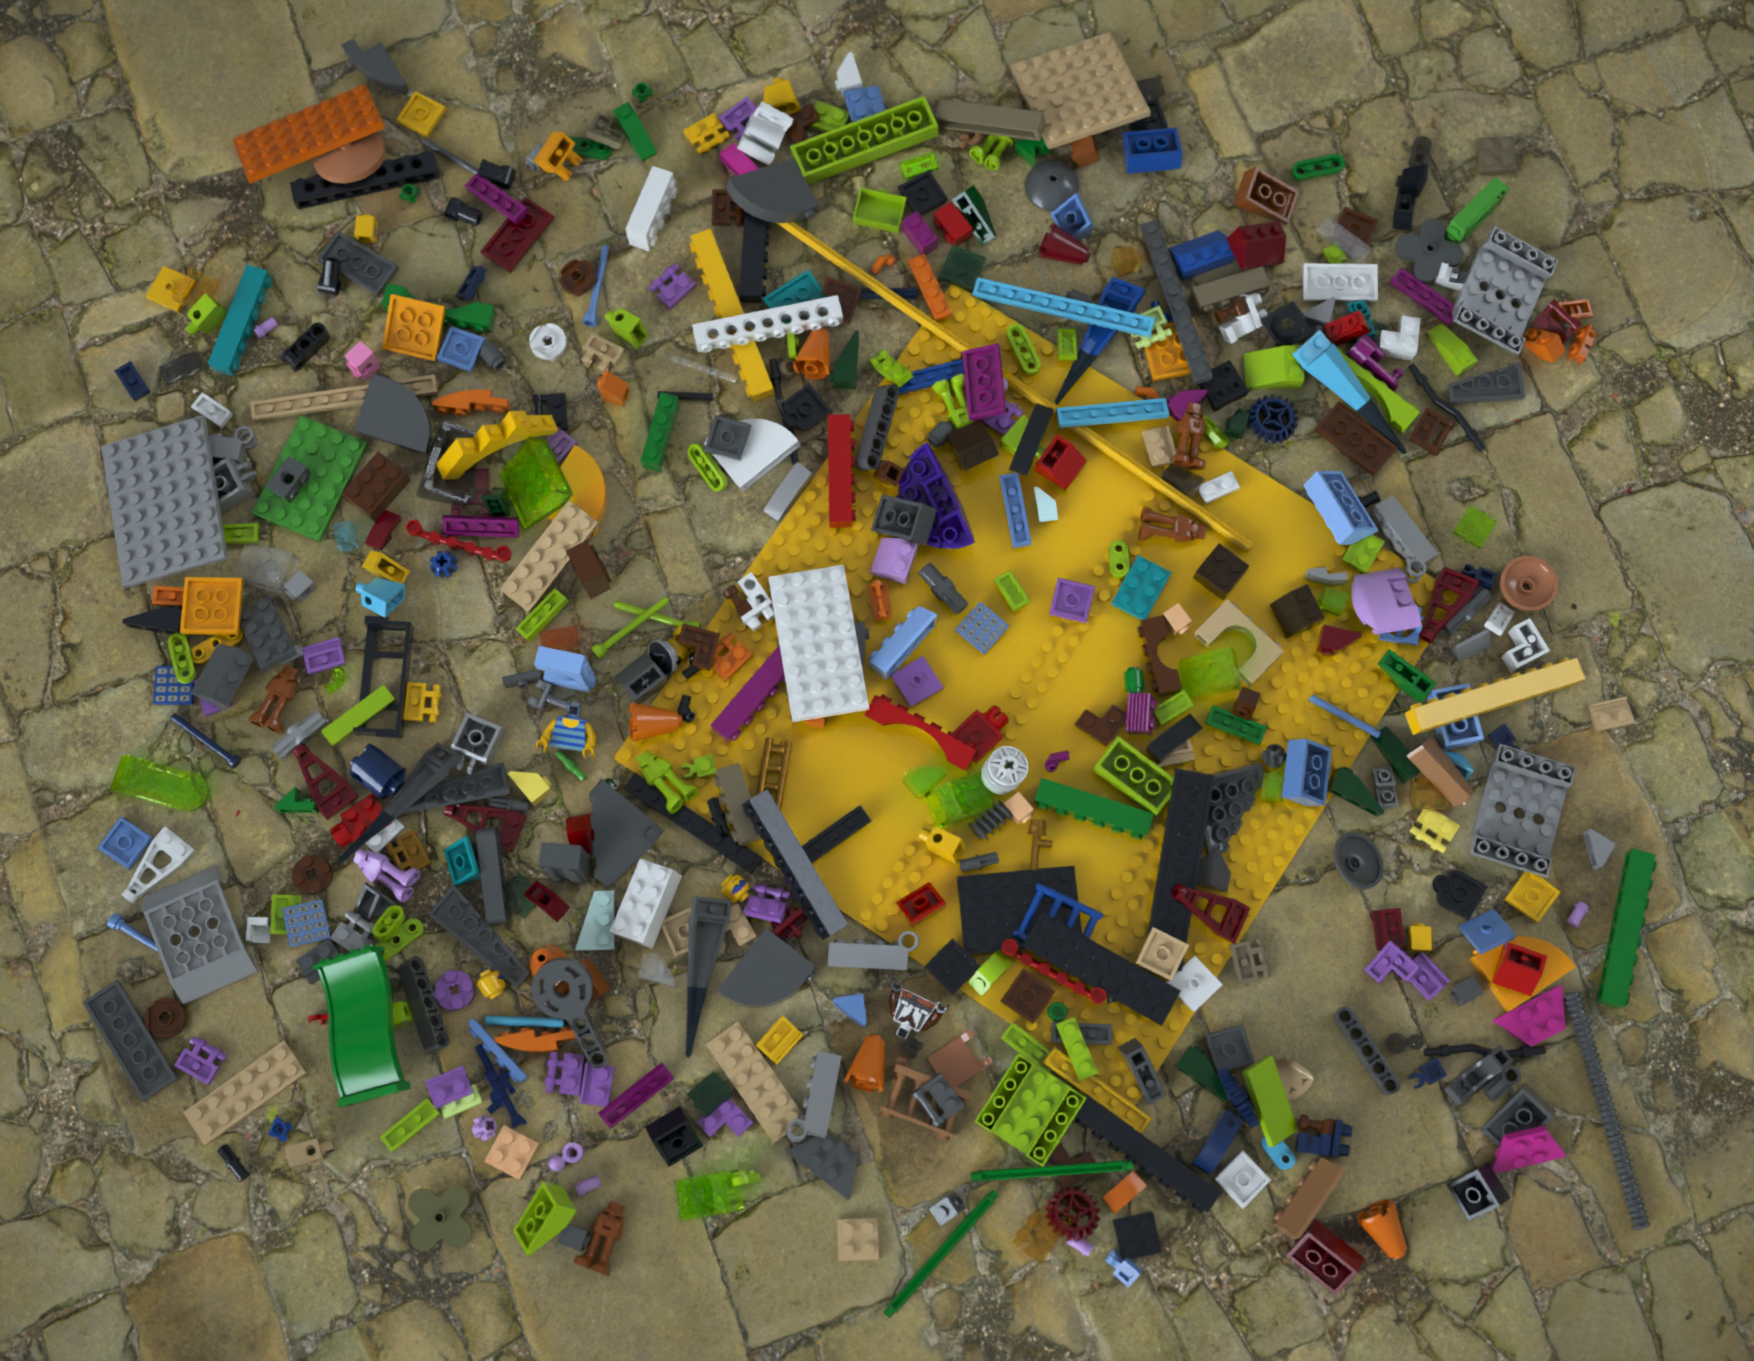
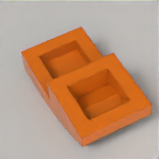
M1133 1170L1101 1199L1115 1214L1147 1185Z

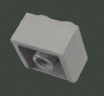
M227 458L213 466L221 513L226 512L253 494L248 483L255 479L257 474L255 471L243 474L252 467L250 461L239 465L237 462Z
M466 713L451 745V749L458 752L462 758L457 763L456 769L461 770L467 758L471 759L467 768L468 774H473L478 762L489 767L505 734L504 729L501 726ZM481 738L479 742H475V739Z

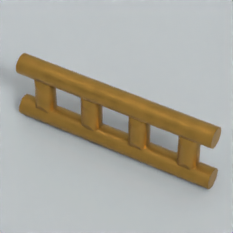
M766 738L756 795L767 789L769 791H776L775 803L781 811L792 741H785L784 746L772 745V738ZM771 752L782 754L781 765L769 764ZM768 771L779 773L778 784L766 782Z

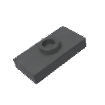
M538 669L502 677L503 685L506 689L516 686L524 688L538 680L544 681L543 674Z

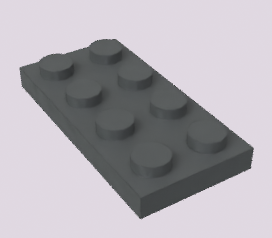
M340 231L335 233L317 258L318 262L322 265L325 257L338 258L341 261L339 274L377 297L381 295L387 283L391 281L399 269L395 263Z
M270 596L241 610V628L262 672L297 655L296 649Z

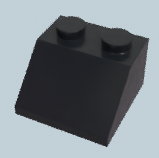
M680 1106L645 1127L651 1141L668 1167L703 1147L701 1140Z
M1489 1162L1470 1170L1447 1184L1468 1221L1501 1206L1510 1198Z

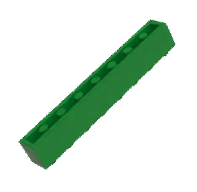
M1633 848L1626 851L1596 1003L1617 1009L1624 1008L1629 1003L1630 994L1628 991L1629 986L1632 985L1634 980L1632 970L1638 960L1636 950L1639 948L1642 937L1639 935L1640 930L1645 924L1644 910L1649 905L1647 895L1653 885L1651 875L1657 865V861H1655L1656 854Z

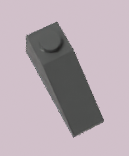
M1133 1038L1119 1046L1118 1049L1147 1103L1150 1105L1165 1097L1166 1093L1143 1045L1136 1038Z

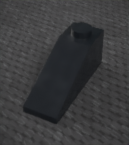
M173 605L171 608H158L124 618L122 623L128 628L171 635L174 633L180 634L182 607Z
M1189 714L1147 746L1146 751L1159 765L1202 730L1203 727Z

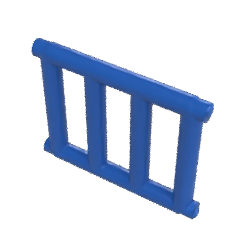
M1037 883V892L1019 929H1016L1013 933L1014 936L1025 941L1028 936L1026 931L1044 894L1055 899L1048 913L1053 918L1056 917L1062 903L1073 908L1065 923L1070 928L1073 927L1080 911L1091 916L1083 932V935L1090 938L1097 921L1101 920L1103 914L1056 890Z

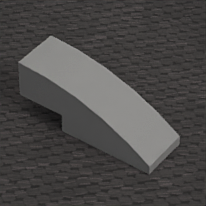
M797 462L781 482L763 512L779 522L799 498L801 491L813 478L812 472Z

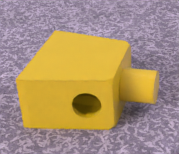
M777 77L773 81L774 84L765 87L764 103L770 104L773 108L787 115L801 111L789 80Z
M934 827L932 831L923 828L919 834V839L926 842L930 851L956 865L966 849L962 838L938 827Z

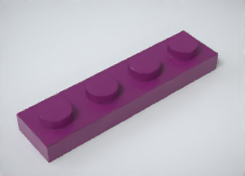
M477 173L465 185L467 191L515 224H518L529 212L527 207L483 177L477 175Z
M1401 267L1389 284L1450 326L1453 322L1452 310L1454 304Z
M443 515L442 517L443 535L519 538L520 535L519 517Z
M661 1062L599 1111V1116L612 1129L671 1082L674 1077Z

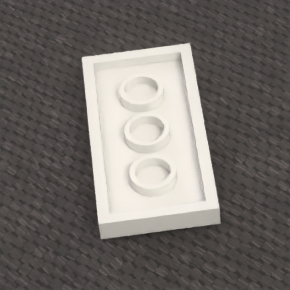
M1304 263L1303 301L1324 302L1334 296L1335 302H1355L1364 299L1366 302H1377L1378 264Z

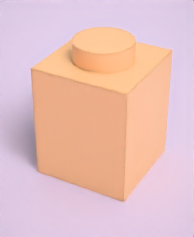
M1179 603L1162 614L1166 626L1174 637L1179 633L1183 635L1190 630L1189 626L1192 620Z
M1017 792L1004 803L1017 825L1021 822L1025 824L1033 817L1031 815L1034 811L1033 807L1020 792Z

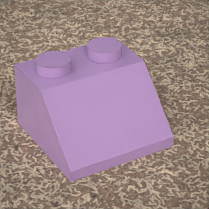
M882 538L870 574L906 585L918 551V544L901 538Z

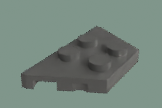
M827 1132L825 1138L815 1136L787 1151L788 1154L847 1200L850 1199L858 1155Z

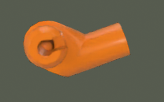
M891 254L879 256L870 271L878 275L884 265L892 267L896 259Z
M1135 387V395L1144 396L1146 400L1160 399L1153 388Z

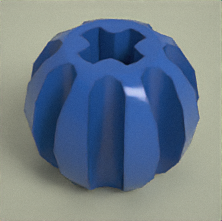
M441 550L437 551V556H432L430 559L432 563L430 569L437 577L442 578L445 575L446 578L451 577V572L456 573L458 560L456 556H453L452 552L447 550L444 553Z

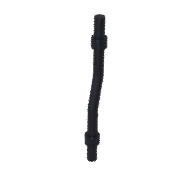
M772 358L769 360L771 368L770 379L773 382L776 403L783 417L785 414L783 410L784 400L780 384L782 378L780 371H778L777 359ZM798 449L790 454L792 465H795L797 462L799 463Z
M1414 363L1411 364L1408 368L1415 376V381L1419 386L1423 387L1433 403L1455 417L1466 432L1468 440L1472 441L1480 452L1485 450L1486 447L1478 437V432L1472 429L1461 412L1439 398L1428 383L1429 379L1426 375L1422 374Z
M1444 1044L1439 1045V1047L1424 1048L1423 1052L1424 1056L1440 1055L1445 1057L1450 1056V1054L1464 1052L1486 1055L1493 1049L1475 1044L1454 1046ZM1520 1046L1519 1049L1505 1050L1511 1058H1530L1531 1055L1546 1054L1545 1046Z

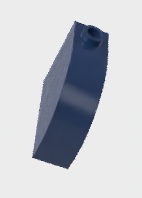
M1228 1109L1219 1112L1190 1165L1210 1175L1226 1153L1244 1119Z

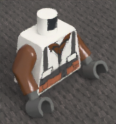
M894 978L889 997L890 1015L894 1017V1022L900 1024L895 1035L906 1040L911 1030L919 1033L920 1031H927L936 1025L950 1004L948 1003L946 1007H942L940 1002L943 999H940L936 1004L903 989L904 980H902L901 985H896V978Z

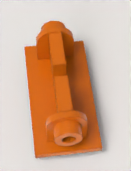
M1592 324L1580 327L1576 331V337L1569 348L1567 360L1575 358V362L1578 364L1586 361L1590 350L1585 345L1590 348L1596 337V331L1591 329Z
M875 580L873 584L867 585L874 621L892 619L886 582L881 583L880 580Z

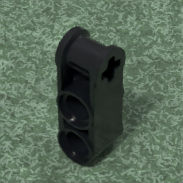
M322 323L312 324L289 348L284 350L280 357L281 360L292 366L293 371H299L309 359L330 340L329 332ZM323 332L322 335L316 336L317 333ZM310 344L308 348L303 349L305 345Z

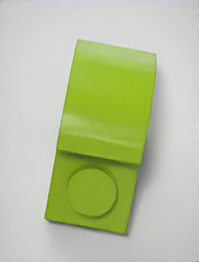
M999 949L975 972L967 983L983 996L1009 969L1013 962Z

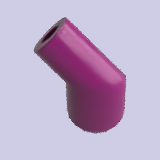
M1068 750L1050 754L1045 762V769L1053 773L1056 771L1059 762L1070 760Z

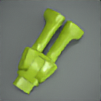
M989 135L981 147L973 146L969 154L978 164L981 165L984 162V166L987 169L998 170L1001 165L1000 156L1007 146L1011 147L1014 144L1016 138ZM998 141L999 144L992 154L988 155L995 142Z
M964 374L954 376L950 379V382L948 380H940L932 386L935 393L943 398L949 412L947 420L954 427V430L974 422L968 418L967 399L964 393ZM950 385L959 403V409L956 408L952 398Z
M648 750L637 757L636 760L641 764L640 768L646 782L651 786H656L666 797V808L670 814L676 813L682 807L683 799L685 802H689L697 795L698 789L694 785L686 784L679 779L672 771L673 765L659 756L657 757L656 754L652 755ZM665 778L678 790L681 797L664 782Z

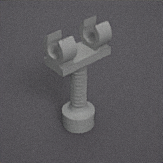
M538 680L536 683V687L544 691L540 701L533 697H530L528 701L529 706L543 711L546 702L567 711L569 705L579 706L580 710L582 704L573 701L568 703L550 696L553 686L541 680Z

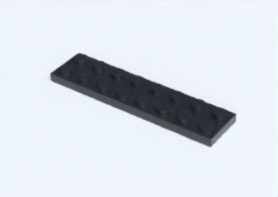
M1042 911L1022 945L1023 948L1091 987L1102 988L1107 996L1160 1026L1163 1025L1180 993L1179 989Z

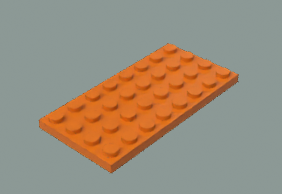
M365 84L357 86L348 92L340 93L331 99L323 100L316 105L308 106L299 112L291 113L282 119L274 120L262 127H257L250 132L240 134L233 138V142L249 184L385 129V126Z

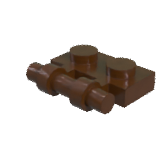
M712 189V226H730L731 219L736 220V226H743L745 212L737 204L736 211H731V204L736 203L726 189Z

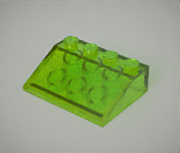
M529 436L499 474L525 529L533 527L561 509L573 495L554 453L545 439Z

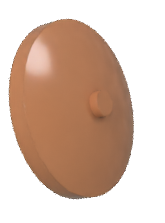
M375 132L314 157L312 160L317 173L323 179L334 183H351L373 174L382 165L386 150L382 138Z

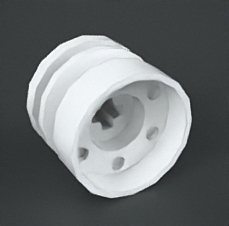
M1012 746L1000 747L983 764L981 779L985 787L991 792L1006 795L1013 792L1026 777L1029 770L1028 761L1019 749Z

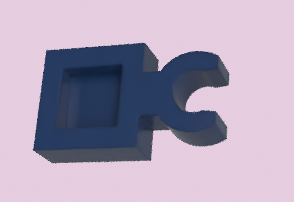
M1466 564L1462 571V574L1479 580V586L1491 590L1498 574L1479 567L1477 570L1470 564Z
M1502 724L1487 735L1497 749L1499 744L1521 750L1518 746L1512 744L1516 738L1506 724Z
M1435 1058L1419 1067L1420 1074H1411L1408 1079L1416 1077L1419 1083L1414 1086V1089H1418L1424 1085V1081L1431 1085L1446 1077L1447 1074L1438 1058Z

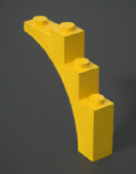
M509 411L499 424L482 425L473 438H456L436 465L443 480L459 479L470 467L487 455L525 439L555 435L558 428L552 415H526L525 411Z

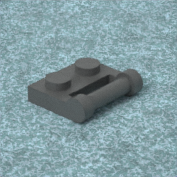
M941 1072L912 1092V1096L919 1100L931 1117V1122L935 1127L965 1106ZM926 1091L931 1093L943 1110L940 1115H938L924 1095Z

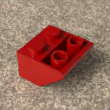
M1057 434L1036 462L1035 471L1066 491L1087 460L1072 443Z
M1508 942L1502 946L1491 983L1531 996L1542 976L1547 956Z

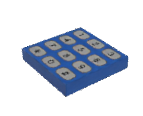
M156 666L153 704L193 705L194 695L190 693L195 686L194 682L192 681L188 684L180 683L175 676L173 666Z

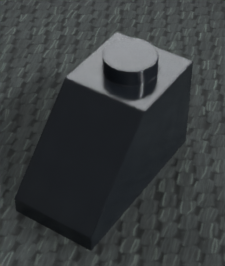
M1429 164L1403 169L1401 175H1398L1396 178L1395 186L1401 189L1417 190L1416 197H1419L1427 181Z
M1398 188L1393 229L1411 230L1417 190Z

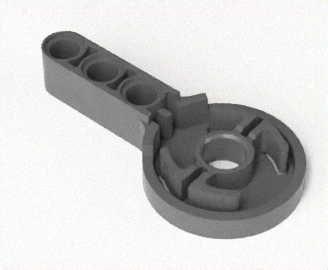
M566 957L551 959L544 963L534 976L532 982L534 1002L548 1016L567 1020L589 1064L594 1068H602L606 1064L608 1050L586 1008L593 993L592 977L586 967L574 959ZM558 981L568 982L570 991L565 994L559 993L555 988V984ZM582 1018L585 1020L586 1024L579 1025L577 1024L576 1019ZM592 1036L595 1041L589 1043L585 1040V1037ZM599 1053L604 1058L602 1060H597L594 1058L593 1055Z

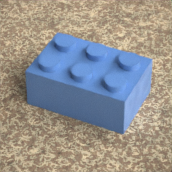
M1309 739L1288 740L1282 797L1305 806L1326 805L1332 748Z

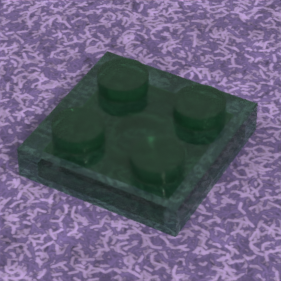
M952 245L938 279L973 291L986 257Z

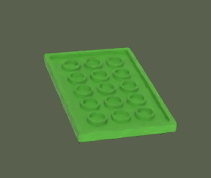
M300 415L266 485L288 456L307 467L311 473L310 479L300 488L298 496L291 500L290 503L271 493L265 485L251 514L321 543L343 498L341 493L350 484L369 445L368 442ZM294 478L288 479L287 484L293 482Z

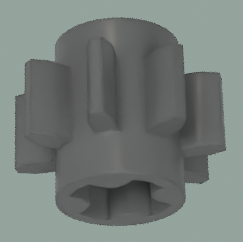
M1271 744L1266 747V751L1262 752V760H1265V764L1270 768H1279L1283 765V761H1286L1287 753L1284 752L1285 749L1281 745Z

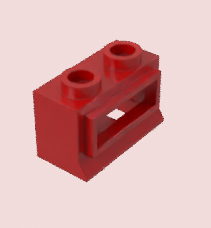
M1359 310L1324 325L1329 340L1335 346L1370 333L1366 317Z

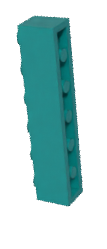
M246 265L208 361L209 366L214 371L234 376L235 371L239 369L241 356L247 348L246 343L253 334V325L259 318L260 307L265 303L266 292L272 285V277L267 270Z

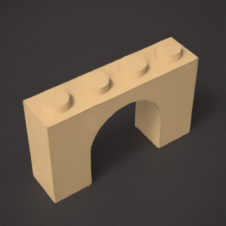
M1227 599L1195 631L1193 636L1208 649L1224 632L1237 630L1245 633L1251 639L1254 651L1252 657L1237 671L1236 676L1250 688L1281 657L1284 651L1277 641H1272L1268 637V633L1263 628H1258L1254 624L1253 619L1249 615H1244L1236 603L1230 602Z

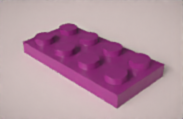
M996 343L962 351L969 420L974 421L1006 414L1000 345Z

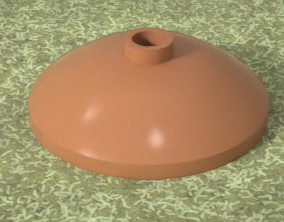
M1521 556L1510 561L1503 569L1500 576V589L1504 598L1513 607L1527 612L1539 611L1547 607L1556 597L1558 579L1555 571L1546 561L1535 556ZM1523 585H1526L1528 587V590H1525L1523 588Z

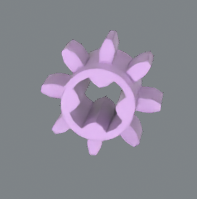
M484 1114L473 1120L474 1125L471 1129L475 1138L481 1137L482 1141H485L496 1135L494 1131L497 1125L493 1117L487 1118V1114Z

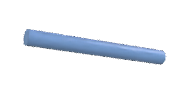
M1313 694L1308 700L1376 738L1381 733L1378 729Z

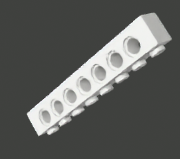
M838 295L692 324L697 351L706 353L716 348L726 349L731 345H745L751 341H764L770 337L780 338L789 333L800 334L805 330H819L825 326L834 327L843 323V314ZM821 312H824V313H826L827 315H826V316H819L818 314L821 313ZM802 316L809 317L807 320L800 319ZM790 320L791 322L788 324H784L782 321ZM767 323L772 324L771 327H765L764 325ZM753 327L754 330L747 331L746 328ZM729 331L736 332L734 335L728 334ZM712 334L718 335V337L714 339L710 338L709 336Z

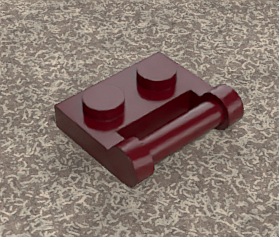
M1554 299L1531 325L1537 329L1559 334L1564 344L1582 323L1570 316L1558 305L1559 302ZM1553 310L1564 321H1566L1571 326V328L1567 330L1549 313Z

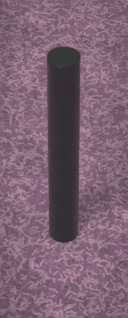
M657 392L658 399L660 392L678 396L679 399L713 401L714 398L713 393Z

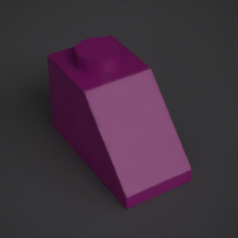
M1206 389L1179 391L1175 396L1171 395L1166 401L1169 415L1180 422L1185 410L1188 409V403L1192 402L1200 405L1206 399L1208 391Z

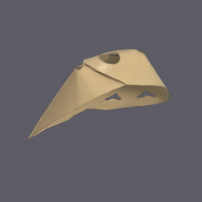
M1280 1057L1274 1058L1287 1099H1295L1306 1092L1314 1081L1311 1073L1293 1060ZM1307 1078H1308V1080L1305 1081V1084L1302 1085V1083H1303L1302 1079H1307ZM1291 1087L1297 1089L1296 1091H1292L1291 1093H1289Z

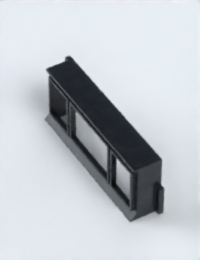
M365 616L364 623L367 626L359 702L370 695L373 657L403 659L399 704H391L384 709L398 711L396 730L366 728L367 723H365L360 728L353 727V732L356 736L403 738V714L407 682H409L414 632L411 622L388 621V617ZM376 630L406 632L404 653L374 651Z

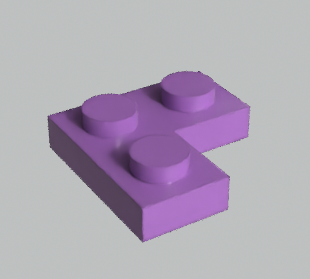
M1389 941L1364 971L1381 984L1392 970L1406 982H1409L1422 967L1393 941Z
M724 1094L721 1102L717 1101L718 1105L714 1104L717 1106L715 1110L707 1111L697 1121L710 1137L725 1123L738 1137L753 1124L729 1097L724 1100L726 1094Z

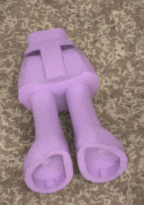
M358 849L353 862L359 865V869L362 870L370 882L376 883L379 881L383 883L402 903L410 899L414 891L411 886L420 877V871L416 868H410L407 871L400 870L389 862L387 856L377 852H365L362 849ZM387 872L392 877L397 879L400 883L394 881L393 879L385 875V873Z

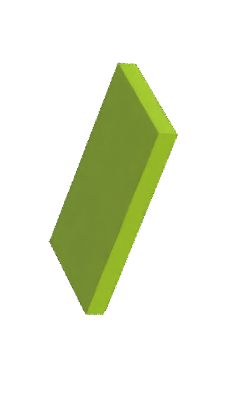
M1267 1055L1242 1071L1267 1145L1268 1147H1274L1296 1132L1298 1127L1272 1055Z

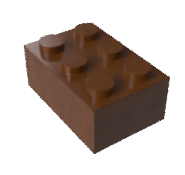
M378 451L341 494L347 502L376 522L381 513L388 508L411 479L404 470Z
M587 540L566 550L573 568L590 599L611 589L609 585L611 579L602 560L600 561L593 544L589 546Z

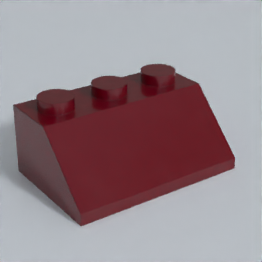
M1279 221L1240 226L1226 239L1241 270L1278 265L1284 262L1287 236Z
M1317 1219L1307 1227L1301 1238L1297 1239L1286 1255L1334 1295L1359 1272L1365 1259Z

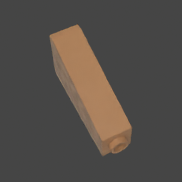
M1433 736L1427 738L1407 754V757L1454 807L1459 804L1464 806L1472 800L1471 796L1475 791Z

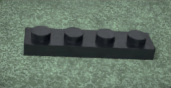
M859 805L805 843L802 848L813 864L870 824L872 820L861 805Z

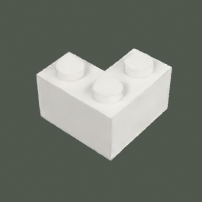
M1402 316L1397 324V332L1381 330L1376 344L1379 345L1378 348L1384 353V357L1408 361L1413 360L1417 353L1421 318Z
M1529 618L1513 626L1508 632L1516 647L1507 651L1501 658L1512 674L1543 658L1550 650Z

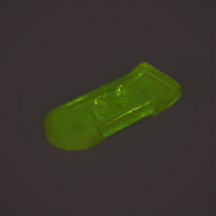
M122 755L110 786V790L115 793L185 812L198 810L206 803L209 796L208 784L198 774L129 755Z

